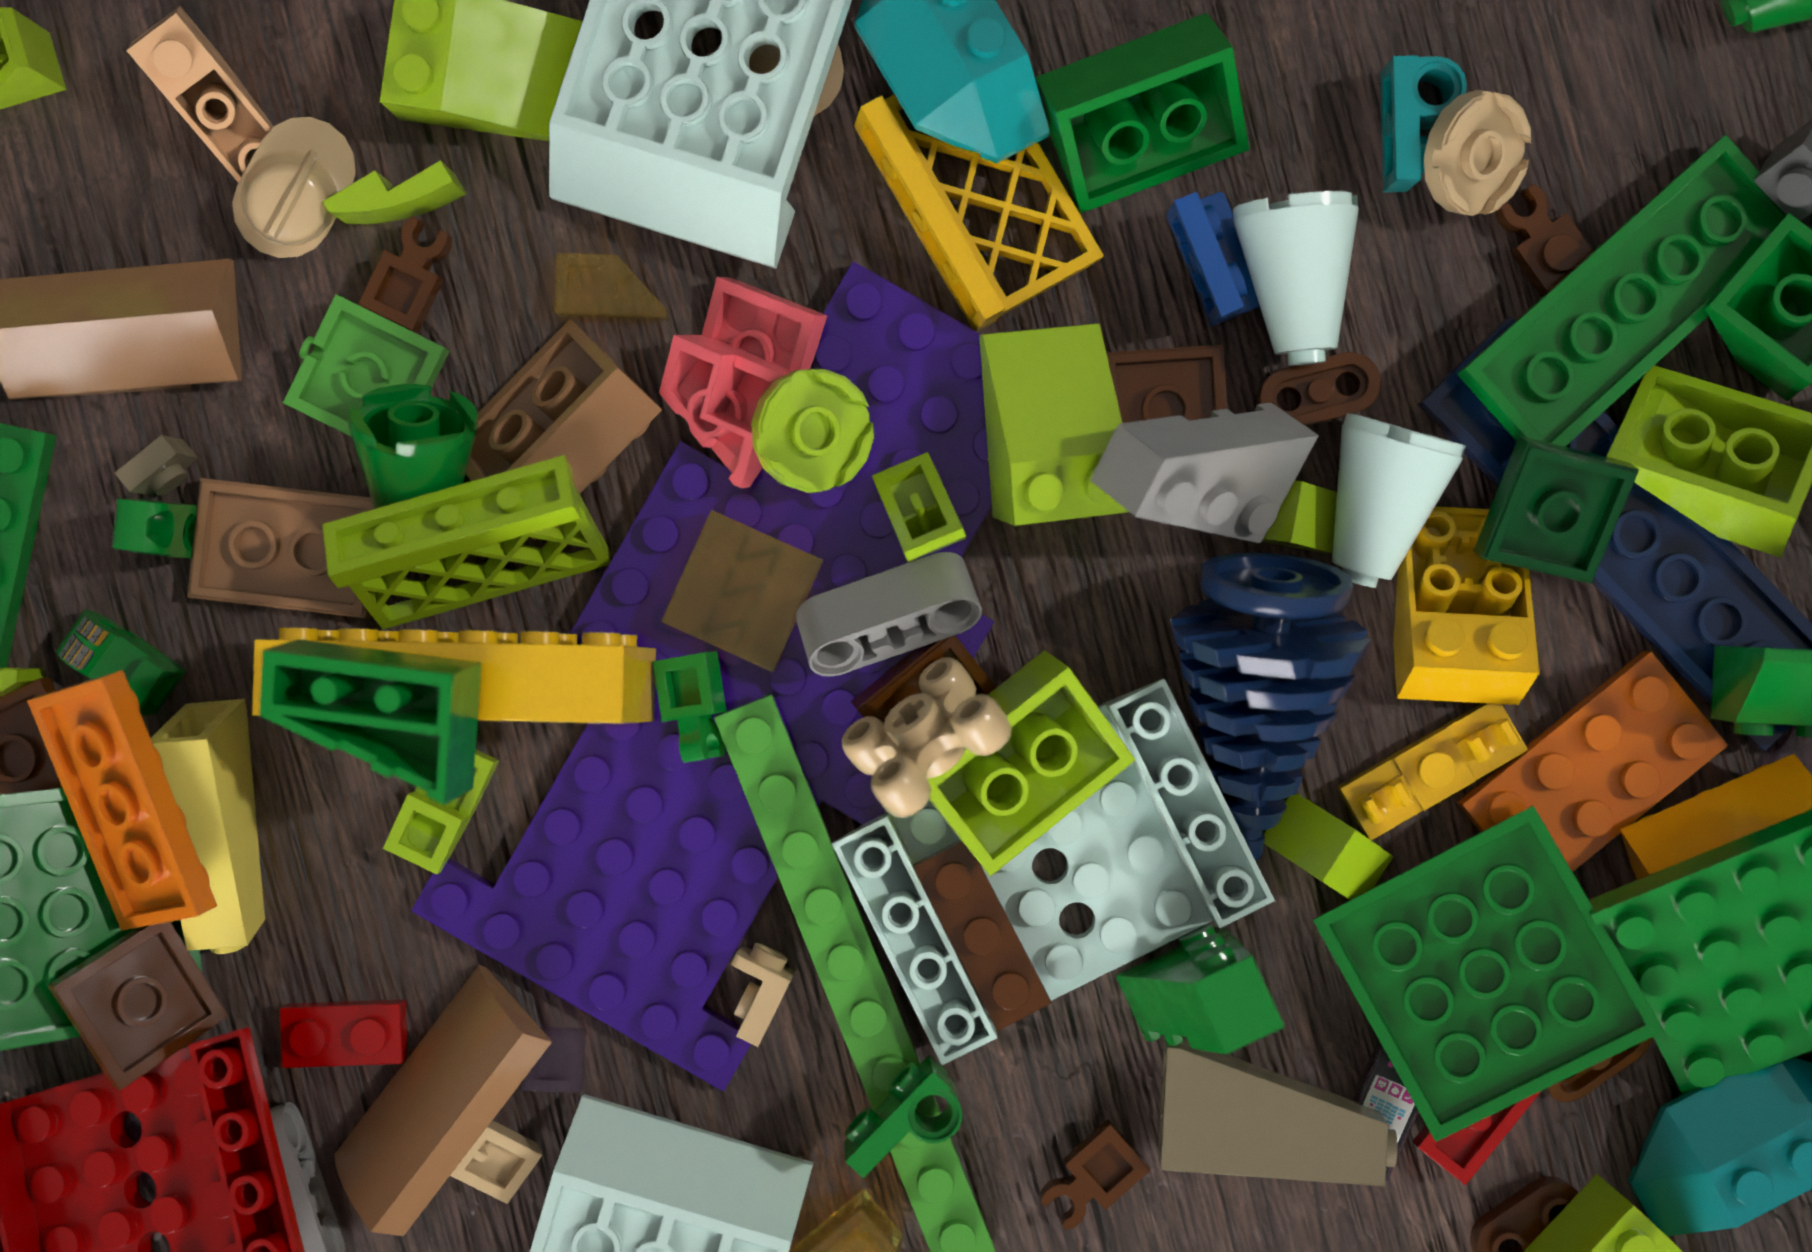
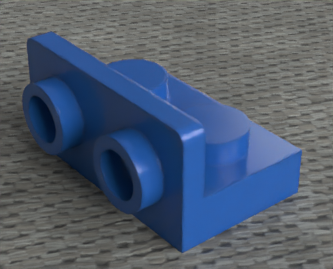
M1196 191L1175 200L1165 216L1210 326H1215L1259 308L1260 305L1235 229L1233 213L1225 194L1217 192L1200 199Z

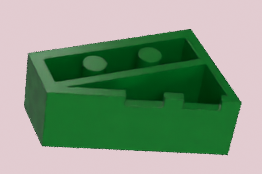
M297 639L263 650L259 715L332 751L337 749L343 750L371 764V770L387 778L396 776L427 791L426 797L446 805L473 789L482 662Z
M1212 924L1199 927L1179 938L1180 946L1115 975L1145 1041L1154 1042L1164 1035L1168 1045L1176 1046L1184 1042L1182 1037H1187L1192 1049L1228 1054L1285 1027L1253 956L1225 926L1215 930Z

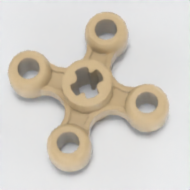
M953 658L938 659L924 669L919 678V687L922 693L914 694L899 702L889 712L885 722L876 717L867 716L854 722L843 734L842 747L845 754L858 770L864 774L872 775L871 786L874 795L883 807L896 817L911 816L926 805L931 795V788L927 778L942 775L959 762L964 754L965 747L976 755L985 756L999 750L1010 737L1011 725L999 704L987 695H975L976 687L971 676L963 665Z

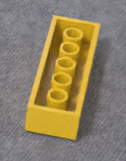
M279 628L278 640H254L252 715L260 716L263 650L300 639L482 662L478 720L638 723L654 722L655 675L652 661H656V648L637 647V635L582 633V645H577V634L521 632V643L518 644V633H498L497 631H460L459 635V632H438L436 630L377 631L375 629L318 630L315 628Z

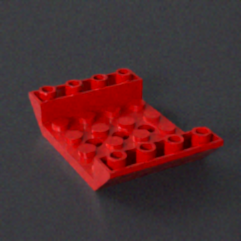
M250 1027L189 1044L188 1047L180 1049L120 1091L113 1088L103 1072L0 1103V1252H154L152 1244L154 1235L157 1232L167 1238L171 1252H305ZM129 1112L135 1114L141 1122L142 1134L137 1143L133 1142L125 1132L124 1122ZM143 1172L148 1173L156 1185V1196L152 1203L146 1201L139 1191L138 1182Z

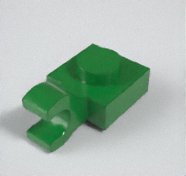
M717 651L652 661L662 722L678 721L679 751L683 763L725 756L724 741L717 724L714 723L711 714L727 712Z

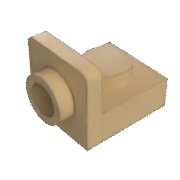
M755 943L753 949L742 945L731 962L733 967L763 981L761 986L749 982L734 1015L744 1019L736 1037L756 1047L760 1045L796 972L785 966L788 959L783 954L759 943Z
M492 1120L450 1176L508 1204L542 1157V1152L538 1143Z

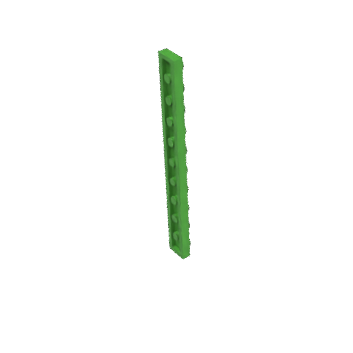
M769 693L729 709L727 712L719 713L714 716V719L872 1109L875 1111L891 1094L888 1091V1087L894 1077L909 1063L913 1062L918 1067L921 1062L842 865L832 846L831 838L773 694ZM934 1095L921 1099L915 1108L919 1114L927 1117L941 1114ZM909 1132L890 1153L930 1252H996L993 1240L952 1139L949 1138L940 1143H926L917 1139Z

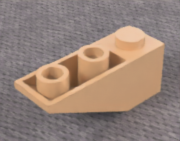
M178 6L134 39L126 51L239 183L260 142L273 128V125L220 53L183 8Z

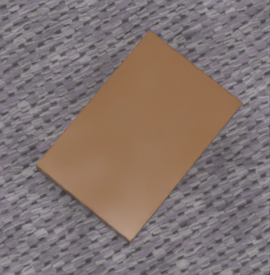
M200 478L187 597L371 618V614L349 586L337 588L328 577L322 524L373 510L374 506L371 498Z

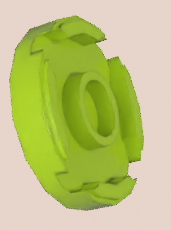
M826 369L794 370L773 381L759 398L751 422L753 448L763 469L780 484L807 493L824 492V490H829L835 486L839 487L852 480L867 462L874 440L873 423L870 422L869 412L866 408L869 405L863 392L847 377Z

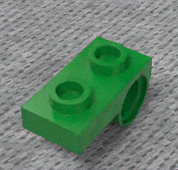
M930 1054L918 1067L913 1062L906 1065L890 1083L888 1091L891 1094L874 1111L871 1107H866L851 1121L845 1130L844 1135L847 1137L844 1141L845 1162L862 1178L909 1132L923 1142L940 1143L951 1138L959 1129L962 1121V1110L956 1087L948 1077L947 1071ZM938 1095L948 1101L946 1109L934 1117L919 1114L915 1108L919 1101L926 1096Z

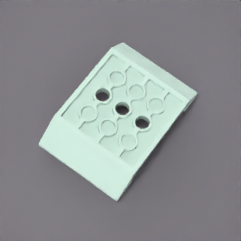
M590 0L550 120L549 197L555 201L776 269L795 214V210L786 199L852 0ZM648 11L661 12L664 16V24L659 34L646 40L635 37V23L642 14ZM705 28L720 30L722 42L716 52L706 57H700L692 53V40L699 31ZM763 45L778 47L781 56L775 69L765 74H757L750 70V56L758 47Z
M1164 678L1097 706L1136 760L995 874L990 876L983 868L1051 1001L1212 921L1219 928H1222L1275 901ZM928 800L920 811L908 817H896L890 812L885 811L883 815L866 822L832 842V846L941 1065H944L997 1039V1033L986 1008L913 868L914 863L960 840ZM1047 848L1061 851L1067 860L1066 870L1063 875L1053 881H1045L1038 878L1032 870V863L1036 854ZM1075 902L1084 903L1093 911V923L1090 928L1078 935L1067 933L1059 924L1061 911L1067 905Z
M583 1094L554 1168L530 1252H789L813 1162Z

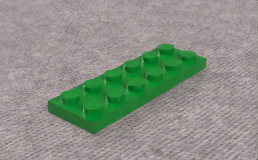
M1725 134L1710 145L1465 365L1457 375L1516 442L1518 436H1523L1566 447L1708 317L1705 310L1784 219L1786 214L1753 181L1759 171Z

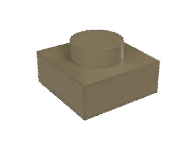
M160 435L118 469L115 475L129 492L161 496L178 487L188 476L185 469L199 458L185 440Z

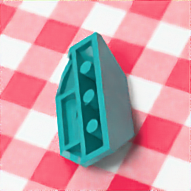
M862 0L854 28L916 130L953 146L980 153V157L994 163H998L1049 136V126L1028 53L996 0Z
M1794 1057L1756 1072L1727 1076L1712 1087L1697 1088L1663 1104L1644 1142L1637 1167L1633 1166L1627 1179L1645 1216L1666 1236L1737 1228L1811 1190L1812 1062Z

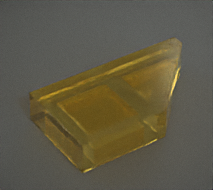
M556 253L554 313L557 316L668 320L669 311L617 255Z

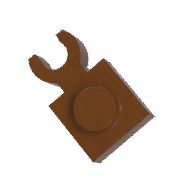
M1532 184L1521 192L1530 209L1527 217L1517 215L1508 202L1495 211V215L1499 224L1509 232L1519 233L1524 242L1512 249L1510 253L1542 297L1593 250L1567 213L1551 222L1546 214L1548 210L1547 197L1541 188Z
M411 216L405 222L401 231V241L404 246L401 256L399 257L383 250L358 305L419 334L444 281L443 278L429 270L433 263L441 261L448 255L452 247L453 237L440 229L435 242L431 246L420 247L418 238L423 230L424 223L418 218Z
M1108 1119L1064 1158L1065 1166L1071 1171L1072 1175L1068 1178H1055L1047 1182L1040 1191V1202L1046 1207L1056 1197H1069L1073 1201L1072 1207L1060 1217L1064 1229L1070 1230L1081 1223L1086 1213V1204L1092 1198H1095L1106 1211L1150 1172L1151 1169L1145 1159Z

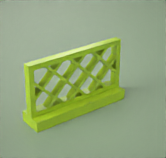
M565 455L322 524L328 577L337 588L349 586L382 629L608 566L612 561L610 550L575 487L572 468ZM528 537L548 541L543 548L522 545ZM567 544L588 548L571 554L561 552ZM469 554L489 557L484 565L464 562ZM508 561L528 564L515 570L503 568ZM409 571L431 575L426 582L404 578ZM449 578L470 581L459 586L444 585ZM390 595L412 598L389 606L385 603Z

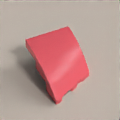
M716 277L702 335H673L659 394L676 414L685 418L690 432L702 447L711 448L732 474L728 479L732 484L739 488H748L763 468L752 443L751 422L758 400L776 379L794 370L811 368L828 315L731 277Z

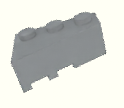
M1271 402L1256 404L1255 411L1234 414L1228 409L1212 411L1210 418L1190 421L1179 415L1118 424L1090 481L1135 517L1261 543L1266 532L1275 522L1280 506L1319 435Z

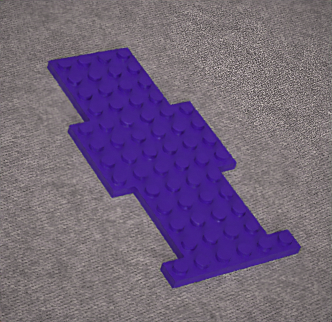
M853 261L823 314L828 316L810 369H826L845 376L863 392L869 405L866 408L874 429V440L867 462L852 480L839 487L835 486L829 490H824V492L807 493L782 485L763 468L750 487L739 488L728 479L732 473L727 467L680 441L570 634H577V645H582V633L637 635V647L656 648V661L717 651L726 710L772 693L817 806L823 801L859 823L865 824L883 815L886 809L874 795L871 786L872 775L864 774L858 770L849 760L842 747V737L847 728L863 718L851 701L913 650L842 675H818L809 666L796 621L797 609L804 601L815 595L908 563L872 475L926 452L929 453L966 535L965 540L930 555L951 552L962 557L992 503L980 333ZM747 533L751 534V537L742 556L776 547L783 548L771 576L766 574L776 553L742 562L735 561ZM730 569L735 570L726 592L760 583L767 585L755 612L750 611L759 589L726 598L719 597ZM714 605L719 606L710 628L744 619L750 620L739 648L734 647L743 625L710 634L703 633ZM981 615L979 621L973 627L956 635L973 658L995 622L984 615ZM655 681L654 722L587 724L496 884L449 858L441 873L438 875L432 873L411 911L724 1092L751 1044L736 1037L741 1027L740 1025L704 1004L778 875L726 746L725 756L683 763L679 751L678 721L662 722ZM711 714L712 719H713L714 723L716 724L715 719H714V716L717 715V714Z

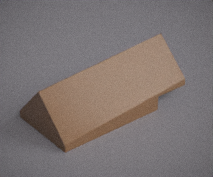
M231 259L0 279V382L8 399L19 400L191 388L192 384L242 381L234 261Z

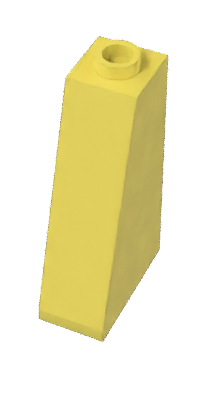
M245 699L187 703L150 739L162 758L164 774L177 805L185 815L187 831L199 861L209 875L210 888L218 905L200 916L181 919L186 948L188 951L210 949L214 954H227L248 946L265 921L247 708Z

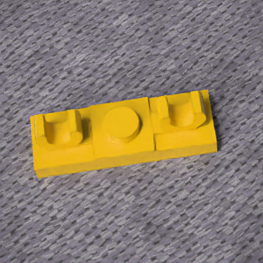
M1481 703L1337 786V789L1364 836L1372 841L1528 751V748L1502 704Z

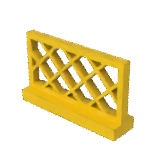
M881 95L860 107L854 125L857 133L974 331L978 332L993 324L1000 316L1099 262L1104 257L1038 142L1016 153L1014 161L1004 159L994 163L980 157V153L959 148L935 137L909 130L898 112L903 108L895 95L885 100ZM919 146L929 149L927 159L924 157ZM937 151L970 161L963 189L938 181L932 170ZM1024 154L1031 166L1022 164ZM977 164L1011 173L1004 201L970 192ZM1018 176L1042 183L1048 193L1044 213L1011 204ZM949 198L960 201L957 212ZM967 203L1000 213L993 242L969 234L963 224ZM1054 207H1056L1062 218L1052 216ZM1008 215L1041 225L1034 254L1001 244ZM1049 228L1071 234L1082 255L1068 263L1042 256ZM979 250L990 253L988 263H986ZM998 256L1031 265L1025 287L1007 297L993 275ZM1039 268L1052 271L1036 280Z

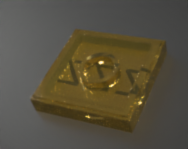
M711 510L661 622L774 672L797 623V609L807 600L824 560Z

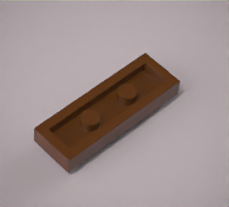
M959 840L914 863L913 868L996 1030L999 1031L1051 1004V999L981 864L964 843Z

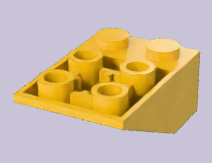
M1435 506L1397 569L1393 639L1397 699L1519 705L1540 673L1529 569L1482 559L1473 551L1490 509Z

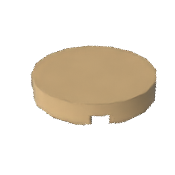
M1474 90L1459 95L1441 111L1430 130L1424 153L1425 181L1433 199L1445 210L1470 216L1476 214L1486 215L1495 212L1514 196L1525 177L1529 159H1524L1523 155L1525 142L1531 143V127L1524 109L1510 95L1483 90Z

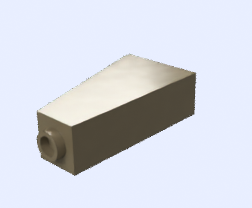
M1164 1037L1157 1152L1162 1171L1385 1186L1386 1167H1395L1397 1161V1135L1394 1129H1388V1123L1379 1111L1227 1054L1192 1049L1186 1039H1183L1184 1042L1176 1046L1168 1045Z

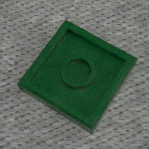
M1518 436L1473 551L1482 559L1591 584L1639 469L1629 462Z

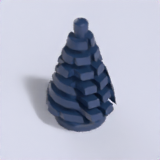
M1232 553L1212 557L1202 564L1201 589L1211 599L1201 600L1199 605L1186 606L1172 617L1170 621L1175 643L1182 649L1179 652L1183 677L1190 683L1188 688L1191 693L1188 696L1191 710L1201 722L1207 721L1208 725L1197 726L1200 744L1207 755L1213 754V757L1207 758L1208 767L1218 787L1221 788L1220 791L1254 859L1258 860L1262 856L1265 836L1262 830L1273 828L1280 822L1287 808L1284 798L1296 795L1303 778L1300 768L1304 767L1306 759L1314 758L1321 741L1318 735H1321L1328 729L1338 712H1334L1337 702L1347 693L1355 675H1350L1351 670L1364 657L1372 638H1365L1368 630L1354 620L1345 621L1346 616L1337 614L1351 602L1354 586L1351 576L1340 569L1315 560L1290 555Z

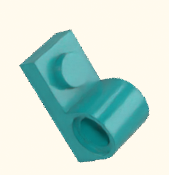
M1418 55L1393 56L1380 72L1383 193L1407 192L1421 180V174H1425L1424 153L1428 137L1420 136V130L1432 128L1441 111L1456 97L1466 93L1467 83L1465 74L1459 65L1449 58L1438 56L1418 57ZM1428 82L1435 85L1441 92V105L1434 106L1424 102L1418 93V83Z

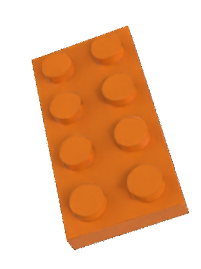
M1642 651L1526 746L1528 751L1502 765L1461 798L1457 804L1480 832L1534 805L1573 872L1621 833V828L1634 823L1725 749L1728 744L1652 651Z
M123 670L27 700L121 931L197 917L217 907L218 905L210 888L209 875L199 861L186 828L185 815L175 801L163 771L162 758L152 744L139 711L137 696L129 687Z

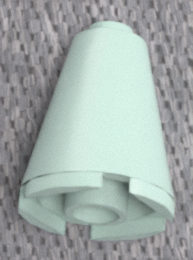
M1346 191L1289 194V200L1271 204L1270 210L1268 198L1236 206L1233 208L1235 229L1275 355H1288L1289 366L1326 362L1325 351L1338 348L1359 211L1357 195L1352 196L1351 192Z
M1347 413L1341 431L1332 563L1343 567L1342 571L1351 576L1353 583L1376 588L1379 578L1392 580L1463 460L1462 456L1466 445Z

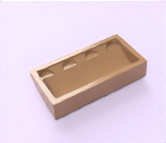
M479 965L334 1154L335 1165L342 1186L353 1207L370 1232L398 1236L406 1234L552 1043L551 1039L486 967Z

